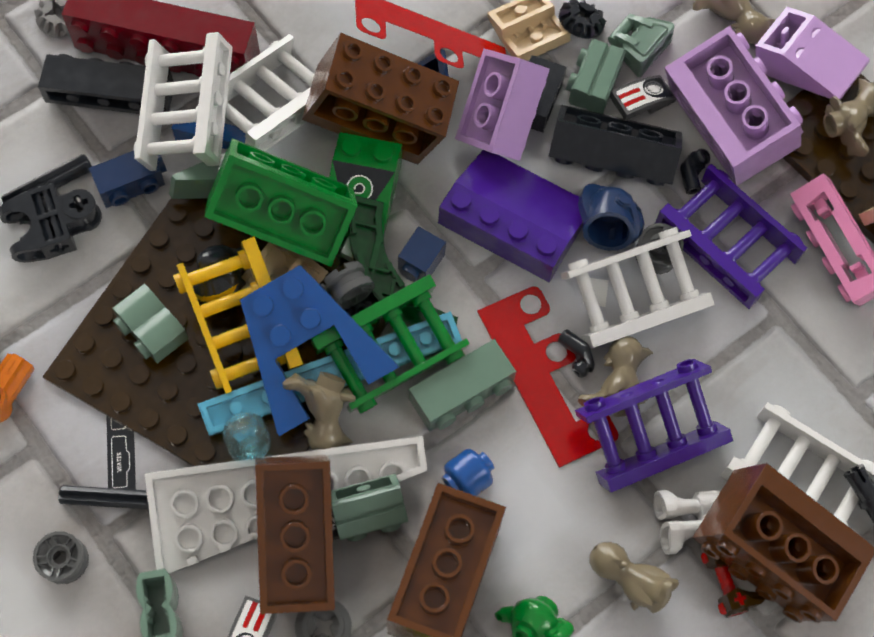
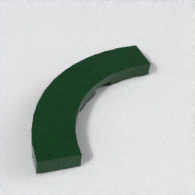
M355 195L358 207L348 227L350 248L353 260L363 265L365 268L364 275L369 276L375 284V288L370 295L377 303L406 286L397 274L391 261H389L385 251L382 231L384 203ZM413 303L401 309L403 312L401 317L407 327L426 321L419 307H414ZM435 308L438 315L445 314V312ZM453 316L454 321L457 325L458 317Z

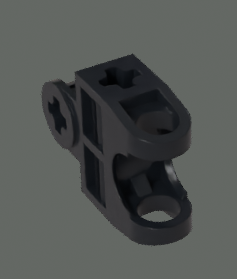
M50 183L23 192L0 206V219L7 224L19 222L20 225H30L29 231L20 237V241L10 247L13 260L27 263L48 260L77 250L73 236L95 229L102 220V212L89 191L75 189L60 195L54 183Z

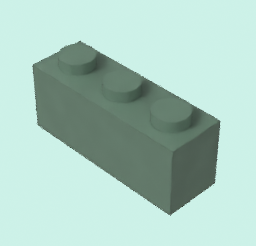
M493 339L410 387L409 401L429 432L437 427L439 430H442L456 421L455 416L466 410L468 413H471L480 408L485 403L484 399L494 393L496 396H500L513 387L512 383L515 379L516 370L496 340Z

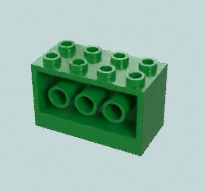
M232 138L209 193L204 217L332 267L358 205L353 187Z

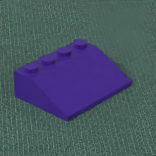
M485 150L481 151L455 181L439 206L438 224L549 283L583 227V221L578 208L579 196L498 154Z

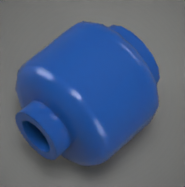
M466 449L444 465L445 474L442 476V480L446 486L477 496L492 485L493 477L491 471L494 469V465L484 452L478 454L472 449Z

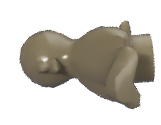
M695 0L692 6L694 11L709 9L724 19L735 21L736 23L731 25L732 28L736 29L735 33L741 32L747 42L754 45L759 42L776 21V19L765 17L763 14L755 11L751 6L750 0Z
M858 79L859 90L854 100L842 103L836 96L830 98V105H826L824 111V128L830 137L840 136L842 144L847 146L849 156L865 157L869 153V147L862 138V132L866 127L868 117H874V82Z
M631 336L613 341L604 356L606 360L604 366H611L613 372L605 379L600 391L595 394L579 395L578 403L584 407V403L589 399L595 397L606 398L639 384L636 374L637 368L653 352L649 348L643 347L636 338ZM642 401V402H640V403H637L639 409H640L639 404H644L645 401ZM623 409L613 413L615 417L626 416V413Z
M320 372L317 381L305 379L299 374L294 373L282 383L283 389L298 391L304 396L307 407L315 418L313 424L305 423L307 429L304 430L312 450L348 446L353 443L342 431L338 418L343 409L344 401L354 402L356 396L348 388L344 387L345 380L328 372Z
M601 542L589 554V563L592 570L599 577L615 580L621 585L625 595L631 601L630 605L633 610L640 606L647 608L652 613L660 611L669 602L672 595L671 592L679 585L677 578H671L661 568L630 562L625 549L619 544Z

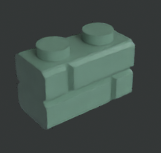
M596 39L591 40L588 49L582 48L576 63L577 66H580L578 74L572 72L567 83L566 90L570 91L568 102L582 109L587 108L588 111L603 114L609 101L610 93L622 68L626 55L625 49L613 45L608 46L607 43Z
M396 474L331 491L332 511L340 540L359 541L364 539L367 533L377 530L392 532L399 529L401 524L408 522L403 495Z

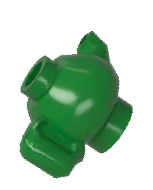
M546 596L526 598L517 601L515 606L502 607L495 613V618L498 621L511 624L512 637H571L574 633V626L571 622L561 617L557 618L559 614L558 607Z

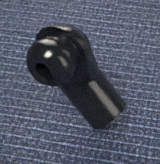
M705 149L693 151L680 165V173L686 194H695L701 190L698 175L711 159L709 152Z
M564 330L558 338V343L574 353L577 361L572 364V371L578 377L584 378L589 372H593L595 367L590 346L570 330Z

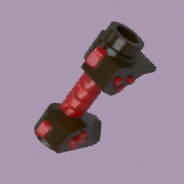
M704 552L701 553L702 562L708 569H714L723 593V596L718 599V609L722 615H725V618L746 613L749 611L748 608L756 607L764 602L765 599L756 592L735 587L726 563L720 559H713Z

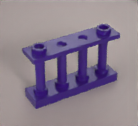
M710 164L706 168L701 180L705 186L681 209H675L669 203L666 204L659 211L655 224H668L672 227H677L679 232L690 230L692 236L683 239V251L745 307L750 309L765 290L760 282L786 257L796 264L805 253L807 247L797 234L789 232L735 185L726 172L718 170L714 165ZM714 194L717 195L729 207L704 230H698L688 219ZM739 215L752 228L727 252L722 251L712 242V239ZM763 236L777 249L752 273H746L737 265L736 261Z
M696 359L684 360L676 365L677 368L606 398L595 397L589 399L584 403V407L575 410L578 418L587 424L594 423L607 462L605 468L595 472L601 486L610 493L734 441L730 428L711 420L698 379L712 373L711 366ZM686 384L698 421L696 430L687 434H683L680 431L668 393L669 390ZM654 396L668 435L666 442L656 447L650 445L637 403ZM623 409L625 410L637 446L636 455L625 460L619 457L606 416Z

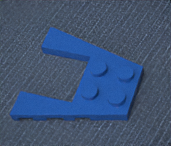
M301 265L240 299L279 436L310 419L296 392L283 389L282 383L287 377L277 358L330 327H336L368 385L399 368L398 364L390 358L376 341L355 322Z

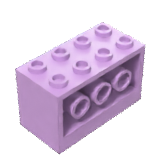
M728 26L664 68L669 88L677 98L676 100L733 183L738 186L801 147V134L803 133L801 123H803V119L794 106L789 108L784 102L785 94L776 81L773 83L769 81L765 75L767 69L759 57L753 58L748 51L750 46L741 32L736 34L731 26Z

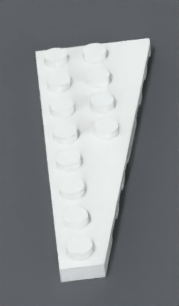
M423 436L267 456L326 455L330 460L331 491L396 474L400 482L427 471ZM255 458L145 473L156 570L165 568L170 574L258 539Z

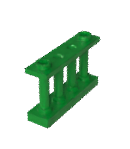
M430 274L351 316L377 344L378 342L371 332L374 330L372 325L384 319L385 323L389 322L414 365V368L399 376H396L394 370L382 377L385 384L367 393L342 349L345 345L335 326L311 338V345L316 354L318 355L325 351L326 355H331L350 391L356 396V400L347 405L349 413L358 410L362 414L378 405L375 400L376 398L443 361L450 365L465 356L463 350L470 344L467 338L455 344L430 301L432 298L430 293L436 287ZM413 303L414 307H419L443 349L441 353L428 360L423 356L401 317L403 314L401 309Z

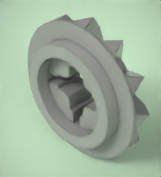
M39 0V7L34 12L37 26L42 32L53 37L69 35L64 20L61 21L55 15V8L63 11L67 0Z

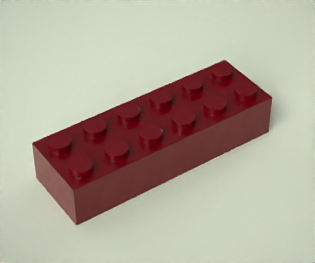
M67 0L62 11V17L75 48L84 53L95 52L104 54L115 60L127 59L146 66L145 55L148 53L149 40L155 39L169 53L203 50V47H205L206 34L219 32L233 47L230 74L260 54L255 22L154 0ZM203 63L170 66L169 69L174 73L186 72L195 74L200 78L202 76Z

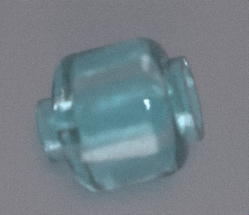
M253 412L238 413L229 418L224 425L222 432L224 443L229 455L234 460H254L255 458L264 457L270 450L271 436L266 423L259 415Z

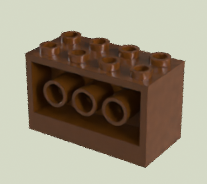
M340 33L316 67L302 120L337 134L342 132L402 144V159L418 165L446 137L459 81Z
M326 455L255 458L260 614L335 610L330 460Z
M768 463L734 470L692 537L702 545L700 548L706 555L713 559L722 560L729 566L728 571L732 575L743 581L748 580L757 587L755 591L759 596L770 602L775 601L784 608L782 612L785 616L798 623H802V621H812L815 623H820V621H837L874 557V546Z
M437 483L387 618V633L394 637L463 636L506 510L505 506Z

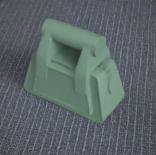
M628 14L608 37V42L613 46L625 49L624 62L637 77H641L672 42L675 25L672 22L652 17L644 18ZM630 30L633 32L631 36L627 35Z

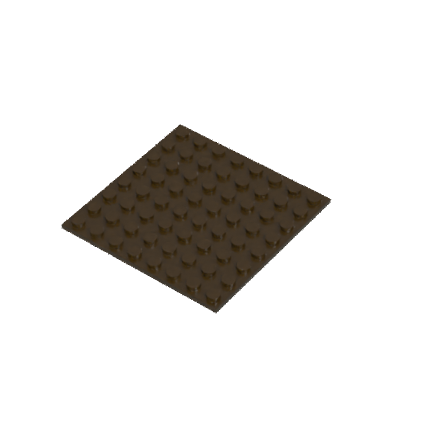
M171 198L45 372L43 378L192 466L308 451L310 445L308 438L304 434V430L307 429L305 423L313 424L315 418L309 411L306 402L302 404L310 419L280 436L277 434L273 416L270 414L209 437L198 403L223 395L225 391L224 388L217 390L210 370L216 367L187 292L180 294L173 275L179 273L177 265L180 263L184 264L187 273L198 270L196 259L199 253L209 246L223 244L237 249L241 247V241L254 236L204 217L208 198ZM255 237L261 252L269 242ZM338 251L332 267L318 261L315 262L330 274L335 269L338 272L345 269L344 264L350 261L340 257L341 252ZM241 268L242 276L246 272L243 268ZM324 279L322 280V282L320 283V285L323 284V283H324V285H326ZM143 284L157 296L162 304L179 321L189 337L186 342L159 363H156L151 357L145 360L133 345L137 340L131 333L124 336L113 322L117 316L112 308ZM371 297V306H372V305L375 304L376 302H375L374 299ZM242 305L204 318L211 337L247 324ZM384 319L372 325L374 330L371 332L375 339L381 336L388 325ZM251 337L217 349L224 369L256 357ZM311 339L297 346L303 362L302 365L330 356L326 355L325 351L317 355L311 345ZM346 345L342 347L343 350L348 349ZM287 364L280 365L284 372L291 370L288 369ZM260 370L229 381L232 391L261 381Z

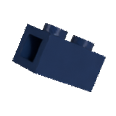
M134 151L90 167L89 170L105 207L121 206L131 198L141 194L154 193L159 187L166 185L162 173L167 172L161 155H158L156 171H150L135 160Z

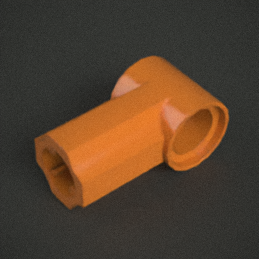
M8 353L0 364V423L10 417L13 411L12 403L35 370L32 364L14 353Z

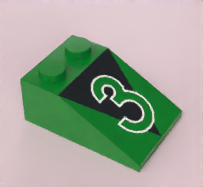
M339 132L329 178L353 187L357 196L384 203L382 214L384 239L402 164V144ZM347 230L344 238L348 239L349 231Z

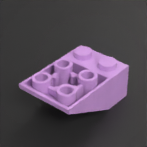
M790 7L784 9L755 45L756 57L762 60L767 69L766 76L829 99L836 96L841 100L870 61V58L817 17Z

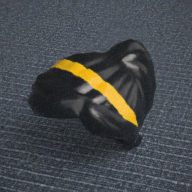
M223 244L209 246L199 253L196 259L197 267L201 269L237 256V252L243 250L242 246L237 249ZM241 269L194 285V293L199 305L240 291L246 285V281L242 279Z

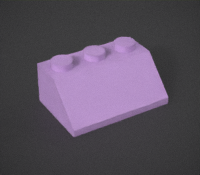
M484 48L455 139L485 151L520 161L550 69Z

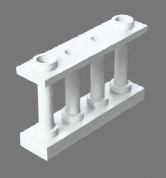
M219 32L207 33L205 47H203V50L169 53L155 39L149 40L148 53L145 55L146 69L137 140L134 143V159L150 171H156L158 155L191 152L207 166H220L233 47ZM203 63L202 76L199 79L167 82L170 66ZM200 92L199 104L196 109L163 112L165 96ZM196 122L195 136L192 139L160 142L162 125Z
M290 34L280 41H274L268 49L232 72L229 77L225 117L245 133V144L265 152L306 123V121L302 120L314 73L291 55L294 37ZM283 64L308 84L310 88L303 93H297L272 71ZM262 79L289 103L282 108H275L250 86ZM240 94L267 118L259 124H253L231 106L228 101Z
M674 227L659 232L660 239L589 264L587 258L568 264L569 271L560 273L562 280L576 277L591 322V326H589L590 332L581 335V337L589 344L590 348L601 346L715 305L711 292L699 293L698 289L693 287L678 242L692 236L690 230L679 232L678 228ZM666 245L682 293L679 294L680 301L669 304L668 299L664 300L648 252ZM633 256L637 258L652 303L649 305L651 311L640 315L638 310H634L618 261ZM606 266L622 313L619 316L620 322L609 325L608 321L603 319L588 272Z
M767 402L757 415V418L766 424L744 459H738L734 456L721 474V477L728 481L734 470L757 465L777 430L795 441L778 469V472L788 480L807 449L825 459L806 491V494L816 502L837 467L844 472L850 471L852 473L851 468L864 464L867 473L874 483V463L865 459L861 460L790 416L789 411L782 406L772 405ZM851 486L834 514L835 517L847 526V520L859 501Z

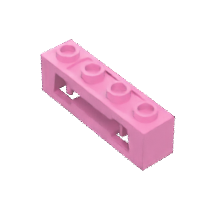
M823 173L790 193L795 202L791 205V208L800 221L805 219L810 230L806 231V234L815 248L820 246L823 250L825 257L822 258V262L831 275L836 273L841 281V284L837 287L845 301L849 302L852 300L854 304L862 306L874 299V251L833 182ZM828 199H829V201L831 202V204H832V206L834 207L835 210H832V209L829 207V205L827 204L826 201H827ZM815 209L817 214L823 217V219L831 215L834 216L856 256L867 263L872 272L871 274L867 272L866 266L860 261L852 266L849 265L826 224L821 222L815 215ZM849 269L854 273L857 278L856 280H853L848 271Z

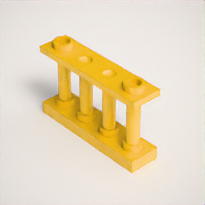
M255 237L241 241L243 250L238 251L237 256L187 273L184 264L180 263L177 265L179 273L173 275L180 294L185 292L188 294L216 367L210 370L217 390L224 388L225 394L232 392L229 381L260 369L256 357L224 369L217 353V349L249 338L250 334L247 324L211 337L204 318L241 305L240 299L271 282ZM241 268L244 271L251 270L255 281L249 283L250 287L199 305L192 286ZM297 347L277 358L280 365L287 364L288 369L303 364Z

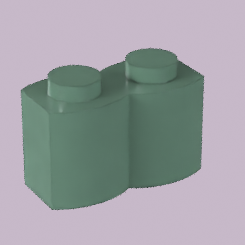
M145 284L112 308L117 316L113 322L124 336L131 333L137 340L133 345L145 360L151 357L156 363H159L189 339L183 326Z
M165 568L139 573L136 582V594L143 608L140 617L142 637H183L182 623L175 612L178 606L179 594L173 578Z

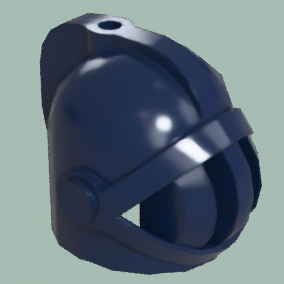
M588 184L583 188L579 196L578 208L583 221V236L590 245L606 251H618L633 244L641 236L645 225L640 207L633 200L631 194L621 188L597 184Z

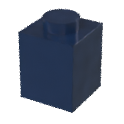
M418 226L398 255V270L406 279L412 282H416L428 274L432 275L445 256L446 241Z

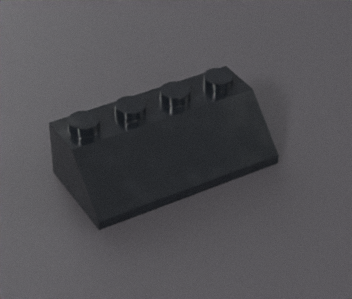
M561 105L548 156L553 157L556 162L565 165H571L575 162L584 164L585 168L591 171L602 172L605 169L614 171L617 176L626 179H633L636 176L645 178L652 185L664 186L665 183L672 185L682 151V132L632 120L625 121L623 118Z

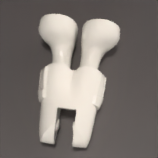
M660 490L654 493L653 506L655 515L659 520L673 519L686 514H694L698 518V520L668 521L663 523L660 529V543L665 554L678 553L683 543L693 537L721 491L695 492L692 499L679 498L668 490Z

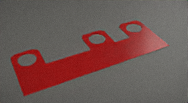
M355 0L356 26L360 31L380 39H385L386 22L425 36L434 40L436 58L456 68L462 69L464 67L462 51L481 58L484 48L506 54L505 47L388 1ZM369 18L374 20L380 26V31H369L363 26L362 19ZM440 49H450L457 55L458 61L450 62L441 55Z
M532 286L477 310L491 339L496 340L516 370L514 382L559 468L602 448L600 441L590 437L588 433L589 424L583 420L575 421L550 375L551 372L574 362L576 358L574 353L567 349V355L562 361L555 362L550 360L546 355V348L550 343L558 342L561 333L533 343L524 326L546 316L550 312V306L542 291L538 287ZM535 295L540 299L541 308L537 313L527 314L521 309L520 302L524 296ZM608 415L606 418L615 442L618 439L619 433Z

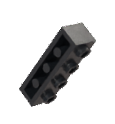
M46 54L38 88L45 103L140 114L146 66L134 65L125 61L120 63L106 62L99 58H74L67 54ZM168 69L167 82H174L171 70ZM173 95L165 96L163 112H169Z

